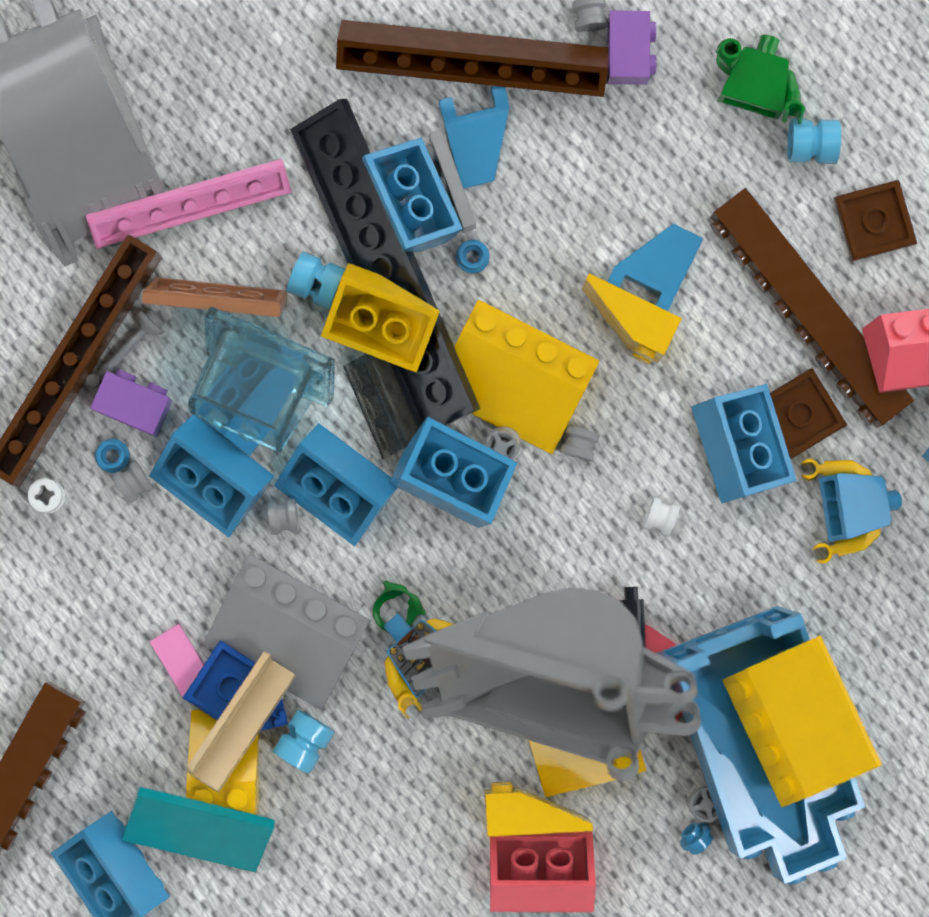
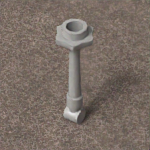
M152 309L147 313L141 310L138 314L141 328L106 362H103L97 368L95 374L87 376V385L93 388L99 387L106 371L112 373L113 369L146 334H164L165 331L161 328L165 324L164 320Z

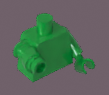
M766 34L760 35L757 49L744 47L742 51L741 44L734 38H727L720 42L716 50V63L729 77L717 102L777 120L783 113L782 122L784 123L787 122L788 116H793L798 119V124H801L805 112V106L801 103V93L795 73L789 69V60L776 56L780 42L778 38Z

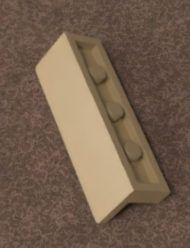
M264 651L187 765L188 773L219 793L296 678L295 674L273 661L271 655Z

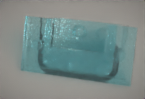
M211 306L204 316L206 355L208 359L188 400V411L190 414L208 421L216 428H225L238 434L248 442L255 441L281 453L311 403L315 402L328 408L334 399L335 359Z

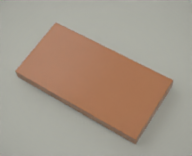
M155 277L143 290L142 303L280 317L287 303L288 292L286 290Z

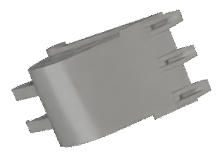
M31 0L40 25L12 36L6 21L0 14V137L11 157L27 199L25 202L49 250L55 252L65 267L78 261L72 242L91 235L86 218L87 214L164 193L165 190L105 44L108 42L102 32L97 16L94 15L86 19L82 11L78 9L59 17L52 0ZM122 242L110 245V247L112 248L114 246L122 244Z
M566 588L543 593L490 615H487L486 611L423 636L402 647L406 660L430 658L432 668L411 677L415 690L436 687L439 690L440 697L422 705L421 713L424 719L448 715L607 764L609 775L617 781L630 780L638 773L637 754L647 732L687 736L695 733L701 724L699 707L695 702L691 701L694 697H697L698 692L695 676L690 671L643 647L635 617L621 601L598 590ZM680 681L686 682L691 686L688 691L681 694L671 690L672 685ZM686 711L694 715L693 720L689 723H679L675 720V716L680 712ZM619 757H627L632 761L631 765L625 769L614 767L613 762Z

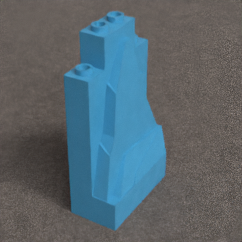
M776 606L656 654L690 671L695 676L698 692L697 697H694L691 701L695 702L699 707L701 724L699 729L691 734L690 737L729 851L740 859H752L761 855L764 849L773 876L784 884L793 885L804 881L808 874L816 871L825 872L837 867V862L847 859L835 820L843 821L856 815L855 811L865 808V804L856 777L781 808L723 684L722 679L810 640L802 614ZM680 681L673 684L671 690L681 694L688 691L691 686L686 682ZM682 712L686 723L693 720L694 715L692 713Z

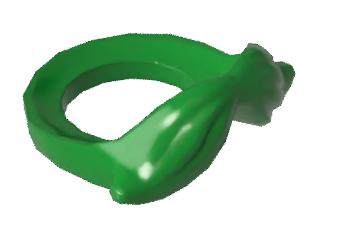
M388 581L383 582L385 589L373 605L374 620L384 631H386L383 627L385 623L380 617L382 604L404 593L409 597V607L405 620L409 626L413 624L418 615L426 614L417 595L410 593L401 584Z

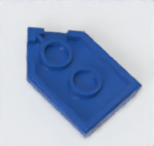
M220 640L182 698L218 721L256 663ZM282 699L260 731L288 725Z

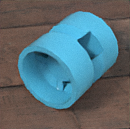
M791 118L788 128V161L805 163L814 156L817 163L837 164L841 149L840 121L820 119L816 126H814L812 120L802 119V123L798 124L797 118Z
M303 251L291 273L287 292L303 299L311 296L313 303L330 310L345 268L331 262L327 265H322L321 258Z
M298 709L288 724L289 734H282L273 752L294 767L310 774L320 758L317 751L326 748L335 731Z

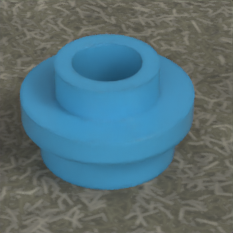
M478 240L463 242L456 252V262L460 269L470 274L483 271L489 263L490 255L488 248ZM470 251L477 252L479 260L475 263H470L466 259L467 253Z
M108 439L98 446L95 459L102 470L116 473L122 471L128 465L130 452L122 441ZM110 450L118 451L119 458L116 462H109L107 460V453Z
M706 823L690 824L681 834L680 846L683 850L690 851L693 855L701 853L713 840V836L710 834V827Z

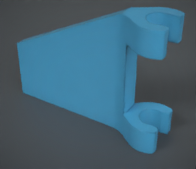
M491 87L490 92L495 107L458 117L452 97L439 100V107L455 167L464 189L492 182L495 179L509 112V102L505 87Z
M672 224L617 264L607 282L620 287L625 278L659 295L656 306L668 311L704 238L676 224Z

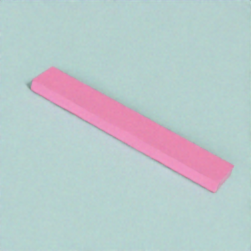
M279 159L99 212L86 215L96 249L124 241L127 234L136 238L292 192L283 160Z

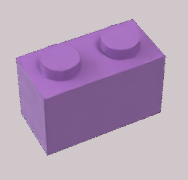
M610 10L608 16L609 53L607 84L647 85L650 75L656 74V55H650V42L656 41V22H650V11Z
M120 369L117 370L116 375L106 371L90 409L157 437L173 402L171 398L166 396L168 390L150 382L147 388L135 383L136 376Z

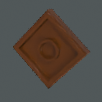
M899 180L833 198L851 262L918 244Z
M810 368L770 393L790 460L847 426V423L813 368Z

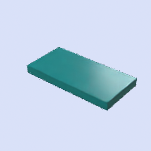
M139 786L123 831L122 841L256 873L273 833L275 820Z

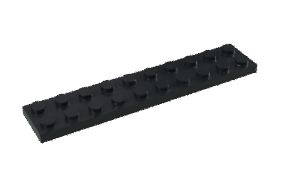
M338 99L291 128V133L347 263L385 277L438 309L413 251H403L362 160L364 155L370 154V150L348 99ZM439 313L417 373L390 363L418 429L427 417L447 426L481 409Z

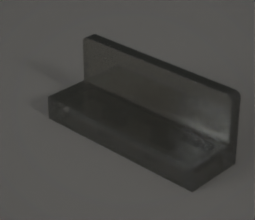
M364 354L343 366L382 459L405 450L418 431V427L391 364L374 356Z

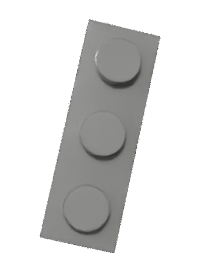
M440 129L429 133L430 144L425 146L433 164L438 163L442 174L439 177L446 193L451 198L453 208L463 228L462 231L466 233L476 229V221L443 131Z

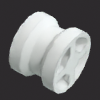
M48 478L39 479L30 486L28 501L37 511L54 513L64 505L65 491L56 481Z
M654 496L644 520L643 528L648 530L655 528L660 530L662 535L669 537L676 522L680 505L675 503L671 505L665 504L661 498Z

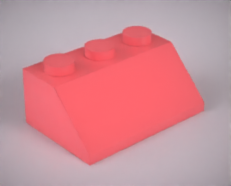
M929 309L881 314L862 328L879 393L929 386Z
M593 831L490 837V912H594L596 880Z

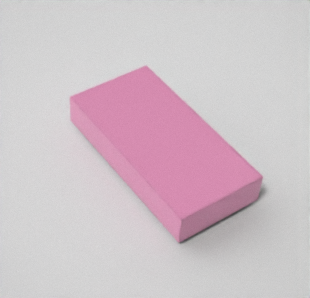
M177 624L151 640L150 644L183 697L204 663L182 626Z

